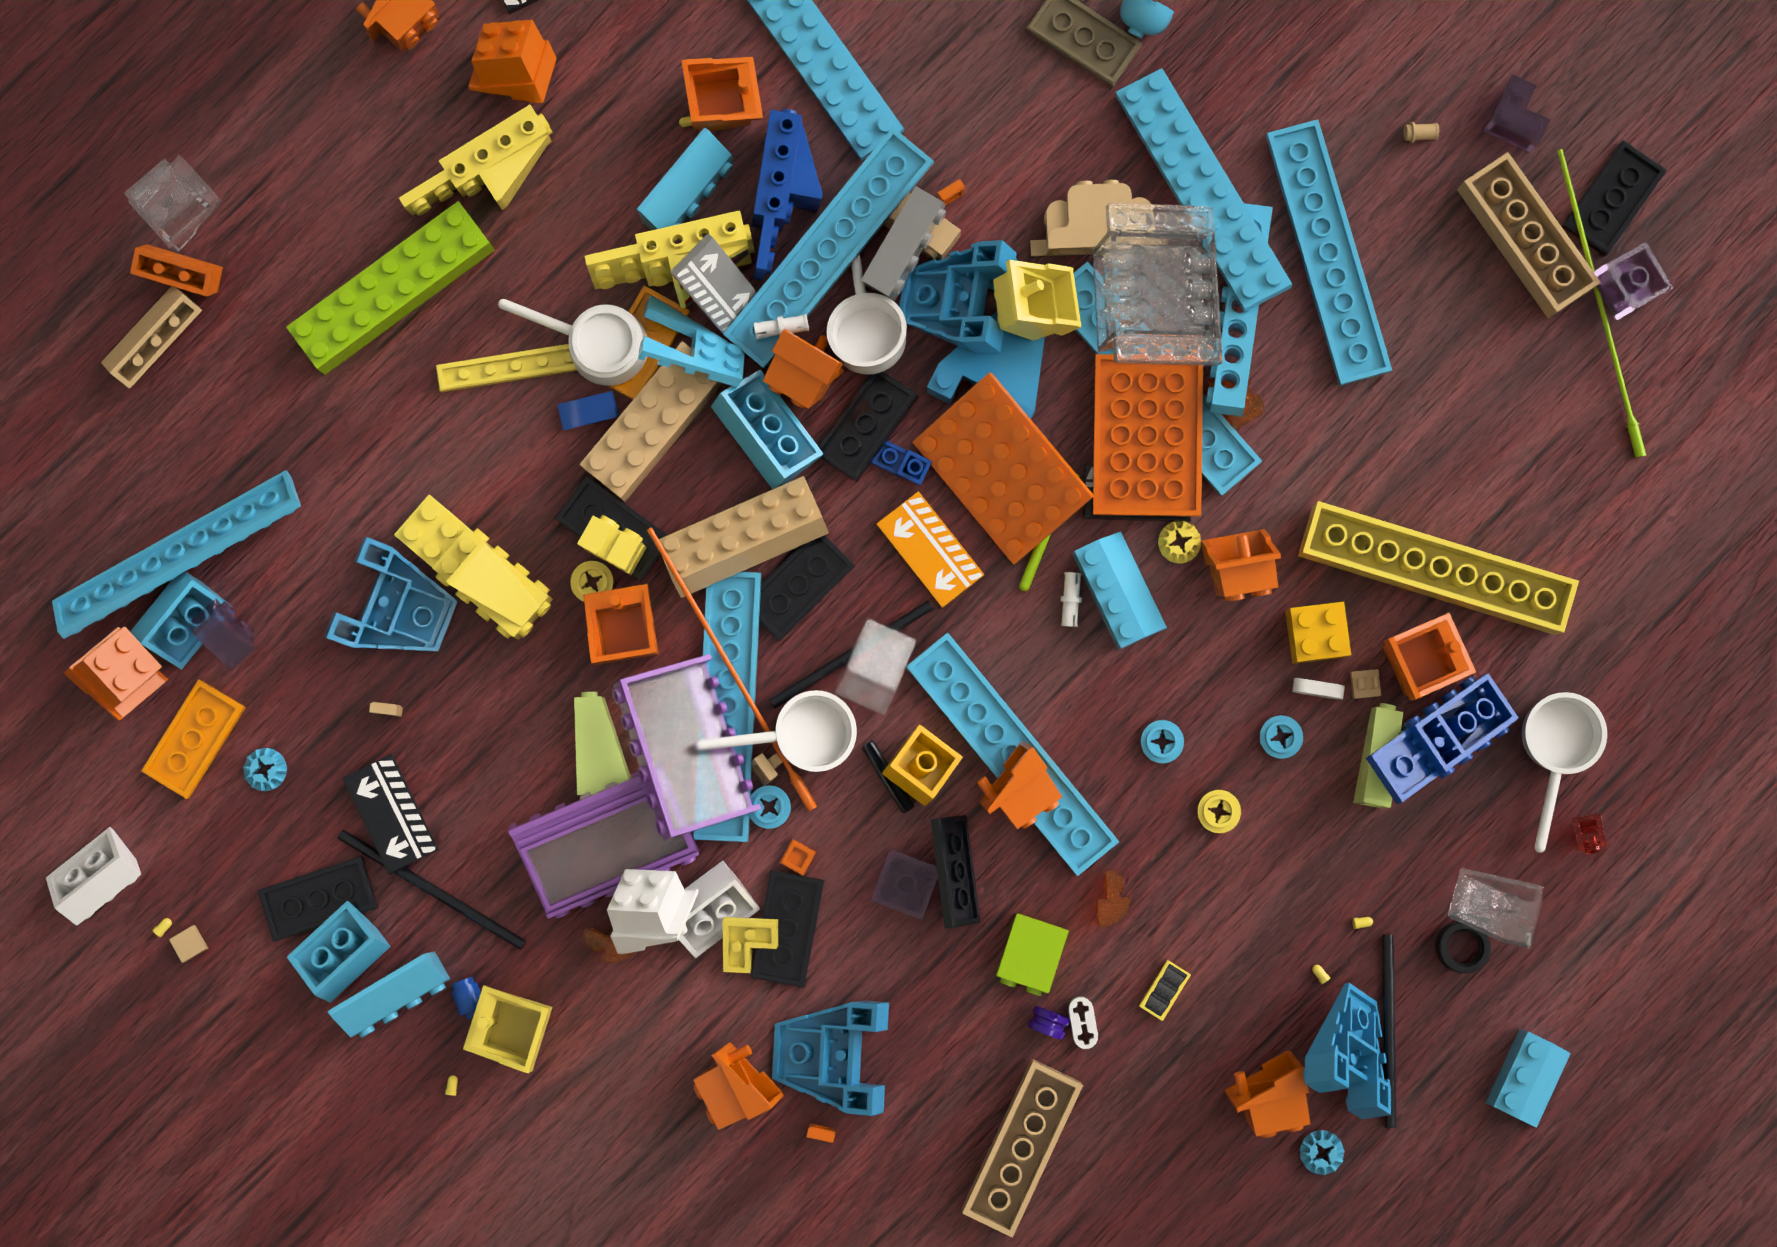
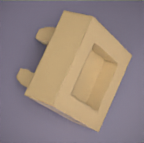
M1378 669L1350 672L1352 699L1381 696Z
M762 753L751 762L752 770L763 786H766L778 776L774 769L780 766L782 760L777 753L768 760Z

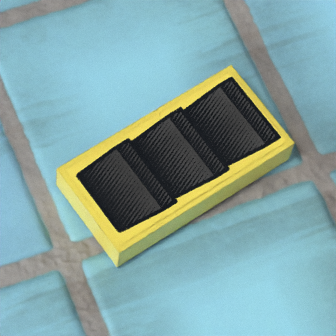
M1166 960L1139 1007L1163 1021L1191 974Z

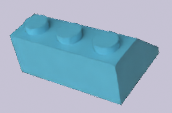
M185 571L171 580L130 632L143 646L182 670L232 606L200 580Z
M346 901L294 949L287 958L312 993L331 1003L391 946L380 931L349 901Z
M1519 1029L1486 1103L1537 1128L1571 1053L1531 1032Z

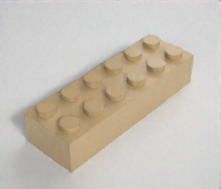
M1509 152L1465 180L1457 189L1548 319L1601 283Z
M683 341L675 349L689 356L691 354V348ZM671 364L669 368L661 366L584 458L580 466L623 502H626L723 383L707 379L709 374L695 371L694 375L684 372L685 367Z
M802 476L659 539L690 594L824 536L829 532L805 477ZM665 562L672 582L676 587L680 597H685V594L683 593L681 587L679 586L674 575L672 574L667 563Z
M1031 1058L962 1206L963 1214L1013 1238L1083 1087L1080 1081Z

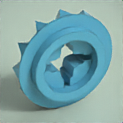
M1288 716L1272 717L1264 723L1260 730V744L1267 754L1275 758H1289L1296 754L1302 746V729L1294 719ZM1278 728L1282 733L1292 734L1284 740L1285 749L1280 741L1270 740L1277 735Z
M1158 720L1149 724L1143 730L1140 740L1143 753L1151 761L1157 763H1168L1175 760L1181 754L1184 747V737L1177 725L1166 720ZM1161 730H1163L1165 739L1174 741V743L1164 746L1163 754H1161L1158 744L1151 743V740L1160 737Z
M270 748L255 750L251 755L247 756L245 765L242 767L245 775L244 779L252 788L260 791H270L277 788L284 781L287 773V765L283 756ZM261 762H263L264 765L274 764V766H272L271 769L267 771L268 777H266L264 774H255L256 772H258L259 769H261Z
M770 785L763 786L755 790L750 796L753 806L757 804L761 806L760 810L749 814L756 825L772 829L786 822L791 812V803L788 795L782 789ZM778 798L774 806L778 816L771 812L761 816L765 806L760 799L771 802Z
M1317 1130L1308 1134L1302 1141L1300 1157L1304 1166L1312 1173L1326 1175L1336 1172V1169L1343 1163L1345 1151L1341 1140L1333 1133L1326 1130ZM1316 1143L1324 1149L1330 1148L1327 1152L1329 1162L1321 1157L1315 1158L1319 1153Z

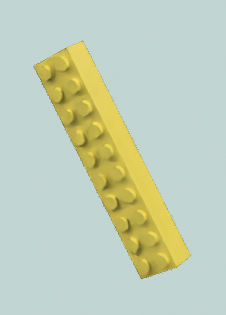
M1320 501L1312 506L1298 553L1299 557L1553 635L1565 632L1579 583L1578 580Z

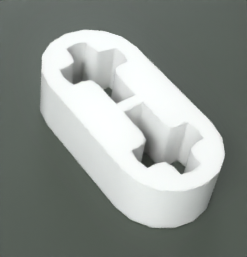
M1294 678L1292 692L1343 700L1345 686Z
M1078 996L1073 998L1068 1005L1072 1036L1078 1047L1089 1049L1098 1040L1092 1003L1087 998ZM1082 1001L1084 1006H1088V1010L1084 1011L1085 1020L1080 1021V1016L1077 1012H1073V1008L1077 1007V1002ZM1086 1024L1087 1032L1093 1033V1037L1089 1038V1043L1084 1044L1082 1039H1078V1035L1082 1034L1081 1025Z

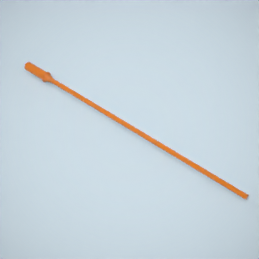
M652 527L647 529L763 730L770 732L769 727ZM771 742L789 772L790 784L794 786L806 809L810 811L816 808L817 804L804 784L802 776H799L792 769L790 763L782 755L777 742Z

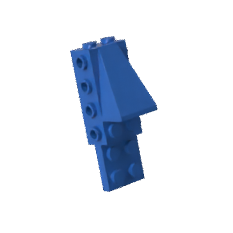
M782 109L781 111L770 110L751 227L762 228L753 280L764 281L765 274H771L774 252H770V248L775 249L778 231H783L784 224L789 225L793 208L818 212L822 199V190L803 127L802 115H798L796 111L791 109Z
M1489 673L1477 679L1470 676L1459 684L1460 690L1456 691L1454 688L1441 696L1443 702L1439 705L1437 702H1434L1424 708L1422 711L1425 715L1422 717L1416 715L1404 723L1405 726L1401 727V732L1396 737L1366 757V760L1396 804L1408 799L1437 776L1442 779L1454 772L1453 766L1457 763L1462 765L1473 758L1472 752L1475 750L1479 752L1489 746L1491 738L1495 737L1496 739L1509 731L1508 726L1519 719Z

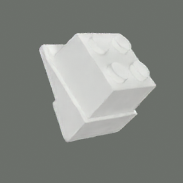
M625 869L607 908L613 927L611 939L617 953L626 954L643 951L647 946L678 941L680 935H684L687 932L685 923L698 895V888L684 890L676 871Z

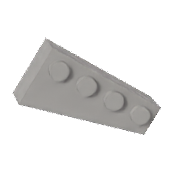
M917 186L914 187L861 279L867 287L895 302L910 272L916 267L920 253L930 243L933 237L931 233L935 225L939 226L946 215L944 202Z

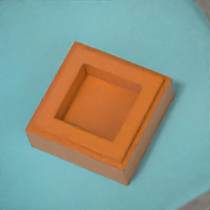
M958 179L939 191L937 199L943 201L945 206L964 195L965 185L961 179Z
M792 839L779 863L803 876L816 851Z
M811 1123L809 1124L806 1137L833 1143L836 1130L835 1128Z

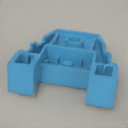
M1003 240L980 241L971 244V248L967 250L951 252L949 257L939 261L933 259L916 266L906 280L899 307L905 316L906 325L976 354L1000 353L1004 331L1000 329L999 323L992 317L983 316L989 279H995L1007 272L1006 261H1016L1017 253Z
M996 312L991 317L998 322V312ZM1004 331L1000 353L976 354L958 346L938 364L927 386V394L950 405L963 380L976 385L985 375L992 372L1032 420L1036 406L1045 337L1032 341Z
M363 537L353 562L379 572L359 621L333 611L324 637L353 648L439 651L458 601L399 554L393 547L371 538Z
M1350 983L1344 984L1305 1056L1303 1078L1305 1084L1318 1093L1348 1089V1095L1346 1096L1348 1111L1360 1119L1391 1115V1086L1389 1079L1384 1080L1382 1064L1387 1063L1385 1053L1380 1054L1378 1037L1383 1036L1377 1001Z
M850 1002L775 1023L772 1079L799 1092H805L815 1097L816 1100L839 1108L838 1110L847 1114L873 1116L884 1113L885 1085L860 1083L862 1031L878 1032L888 1030L889 1002Z

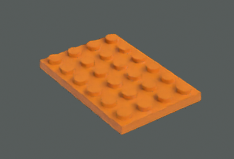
M1095 354L1093 515L1201 517L1203 355Z
M992 372L985 375L912 442L926 459L932 461L931 466L1013 565L1018 563L1094 497L1093 493Z

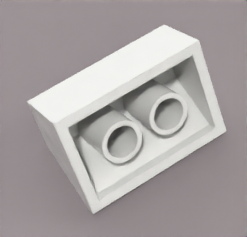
M109 827L48 875L46 881L54 908L77 926L85 919L90 918L106 902L111 901L126 886L134 883L141 875L136 858L115 831Z
M721 861L684 889L698 888L699 891L685 923L687 932L679 937V941L695 958L723 938L722 921L724 917L750 918L760 910L755 900L724 861Z

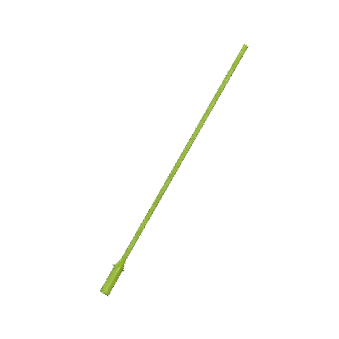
M1559 149L1557 152L1586 262L1595 273L1562 149ZM1599 285L1594 288L1627 413L1626 428H1628L1635 458L1646 456L1638 426L1639 423H1637L1632 414Z

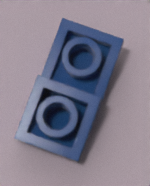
M613 391L557 404L563 430L619 417Z
M887 441L871 464L920 486L932 461Z

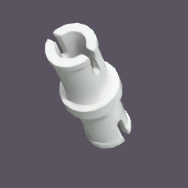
M807 314L788 318L778 316L776 320L754 322L756 339L759 340L760 338L779 336L783 329L791 333L809 331Z
M1064 572V595L1061 596L1060 602H1063L1061 626L1078 627L1079 603H1082V598L1079 597L1082 573Z

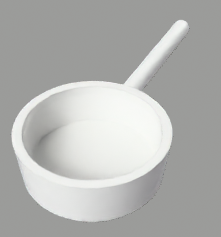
M859 254L851 263L856 295L842 301L832 312L827 324V339L834 354L846 368L860 374H876L892 367L902 356L906 345L907 326L902 310L893 300L881 294L866 293L865 284L861 281L863 271Z
M501 299L498 302L499 308L569 335L570 356L575 368L584 378L595 384L614 386L625 383L637 375L646 362L647 356L645 360L638 359L640 343L644 336L648 337L641 322L623 308L614 305L594 306L579 315L573 325H569L506 299Z
M815 690L800 693L784 705L777 719L776 731L697 740L694 747L698 751L777 742L782 755L792 765L803 770L819 772L838 766L849 756L855 745L857 728L854 716L844 701L831 693Z
M1556 693L1542 699L1530 709L1522 725V742L1527 754L1536 764L1551 771L1534 846L1538 853H1542L1546 849L1561 775L1578 773L1591 767L1601 757L1607 742V726L1602 713L1589 699L1575 693Z

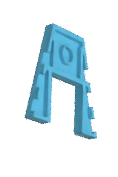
M650 295L645 304L644 317L691 337V354L689 356L644 336L640 343L638 359L645 360L647 356L657 359L658 365L669 368L671 364L685 367L684 372L694 375L695 371L709 374L707 379L739 387L743 380L745 352L738 346L728 342Z

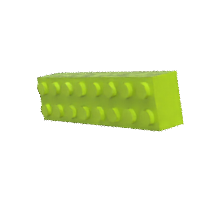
M457 201L286 328L314 366L326 375L486 258L495 249L460 202Z

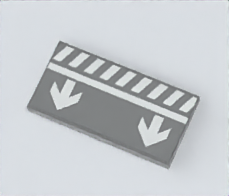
M709 234L670 271L721 334H724L757 293L716 240Z

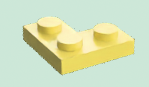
M724 917L722 921L723 972L750 973L752 970V948L777 949L778 919Z

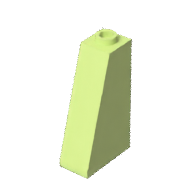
M581 692V697H574L577 795H583L588 792L592 795L604 790L605 786L609 783L616 782L618 784L630 779V773L605 698L598 696L597 692Z
M1380 703V707L1371 708L1353 803L1375 808H1391L1392 797L1366 760V757L1401 732L1403 712L1396 711V706Z

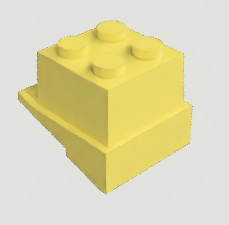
M1015 260L1006 261L1007 272L993 280L994 297L998 312L997 320L1001 330L1035 341L1054 333L1062 336L1081 328L1073 268L1055 264L1041 265Z
M483 985L463 1050L494 1060L516 1070L530 1073L533 1071L552 1007Z

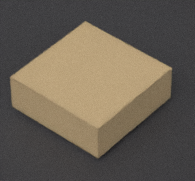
M378 702L370 703L369 709L370 713L402 717L403 707L400 705Z
M196 925L169 939L182 963L209 949Z

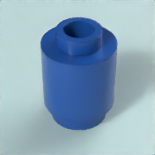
M473 977L453 983L454 991H451L459 1016L465 1015L466 1020L473 1018L481 994L478 983H474Z

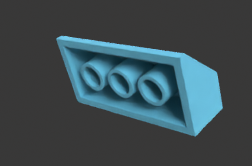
M705 127L637 208L643 224L651 230L682 224L688 217L692 218L700 208L699 203L704 197L709 198L714 193L717 187L715 184L721 177H727L733 169L732 154Z
M758 370L743 379L739 387L731 386L721 392L711 405V408L770 487L775 489L797 477L823 455V452L781 396L770 390L769 385L763 382L765 375L761 370Z
M1121 532L1096 540L1073 552L1074 560L1082 573L1118 651L1167 628Z
M435 951L425 953L330 1009L328 1013L350 1037L359 1034L363 1038L375 1031L373 1025L383 1021L386 1024L399 1016L397 1011L406 1006L410 1010L423 1002L420 997L430 992L431 996L444 990L446 988L444 983L449 981L450 977Z

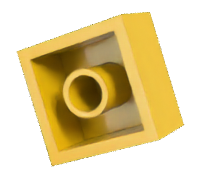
M1344 602L1295 607L1285 611L1292 664L1351 656Z
M919 725L911 732L882 774L922 805L926 806L934 799L963 757L923 726Z

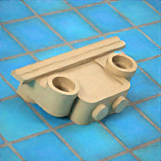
M1106 180L1103 184H1093L1092 181L1077 182V185L1069 189L1066 202L1057 200L1048 206L1044 215L1046 240H1030L1031 257L1168 252V235L1155 236L1153 207L1151 203L1142 197L1132 199L1129 186L1119 183L1118 180Z

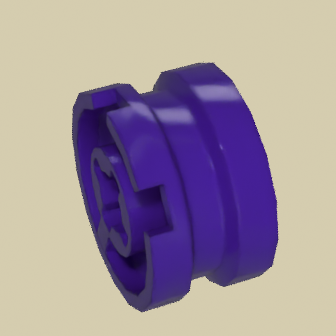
M1034 1006L1032 1011L1034 1017L1029 1020L1027 1027L1063 1040L1065 1035L1063 1030L1065 1026L1069 1025L1070 1019L1048 1009Z

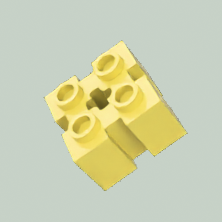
M604 515L600 519L592 516L577 544L587 552L632 575L647 548L642 543L643 538L628 528H625L624 532L618 530L620 526Z

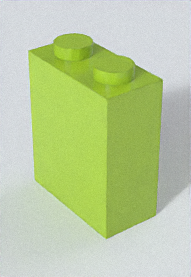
M1015 913L996 972V976L1001 977L1000 983L1015 987L1016 983L1027 986V992L1041 996L1042 992L1049 993L1069 930Z

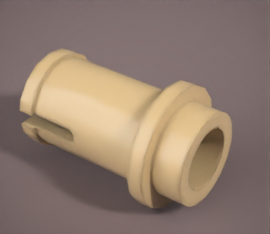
M1410 122L1409 125L1404 126V140L1410 143H1414L1415 140H1438L1439 138L1438 123L1415 124V122Z

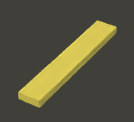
M569 344L436 365L441 393L577 371L570 356Z

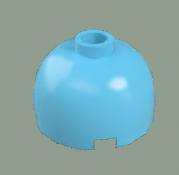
M1122 0L1120 7L1122 21L1130 27L1128 33L1142 39L1143 35L1155 36L1163 32L1171 22L1174 11L1152 0Z

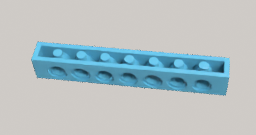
M1244 204L1268 243L1273 207ZM1223 286L1221 302L1226 303L1225 312L1219 311L1217 327L1222 328L1221 337L1216 336L1214 352L1219 354L1218 361H1212L1210 377L1215 378L1214 387H1208L1206 403H1211V413L1242 417L1259 305L1246 312H1235L1232 307L1239 305L1229 286ZM1237 330L1242 336L1233 338L1229 335V332ZM1233 355L1237 357L1239 361L1236 363H1229L1225 360V357ZM1229 380L1234 383L1235 387L1227 389L1221 383Z

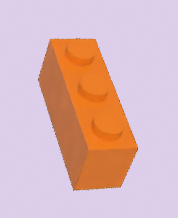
M146 244L135 248L130 274L207 297L218 292L223 267Z

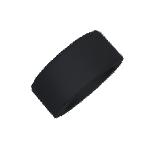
M1455 921L1446 925L1438 933L1435 941V951L1439 961L1447 969L1457 973H1473L1480 970L1487 963L1491 954V942L1487 933L1480 926L1471 922ZM1467 931L1476 937L1478 941V954L1468 963L1454 961L1447 951L1449 938L1456 932Z

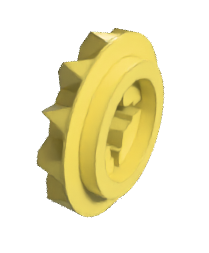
M1175 521L1162 529L1158 538V546L1161 554L1167 560L1182 564L1191 561L1197 556L1201 548V538L1194 525L1185 521ZM1176 531L1181 538L1186 537L1187 539L1190 537V540L1184 544L1185 553H1183L1179 545L1169 546V544L1176 540Z
M583 562L572 573L571 589L574 595L583 602L584 594L597 592L592 587H585V584L588 583L586 573L593 578H600L596 583L598 592L612 590L614 584L612 573L601 562Z
M1211 791L1204 795L1198 804V819L1204 828L1213 833L1228 832L1240 820V804L1236 797L1227 791ZM1222 800V809L1230 813V816H1220L1217 823H1215V813H1212L1208 808L1217 807Z

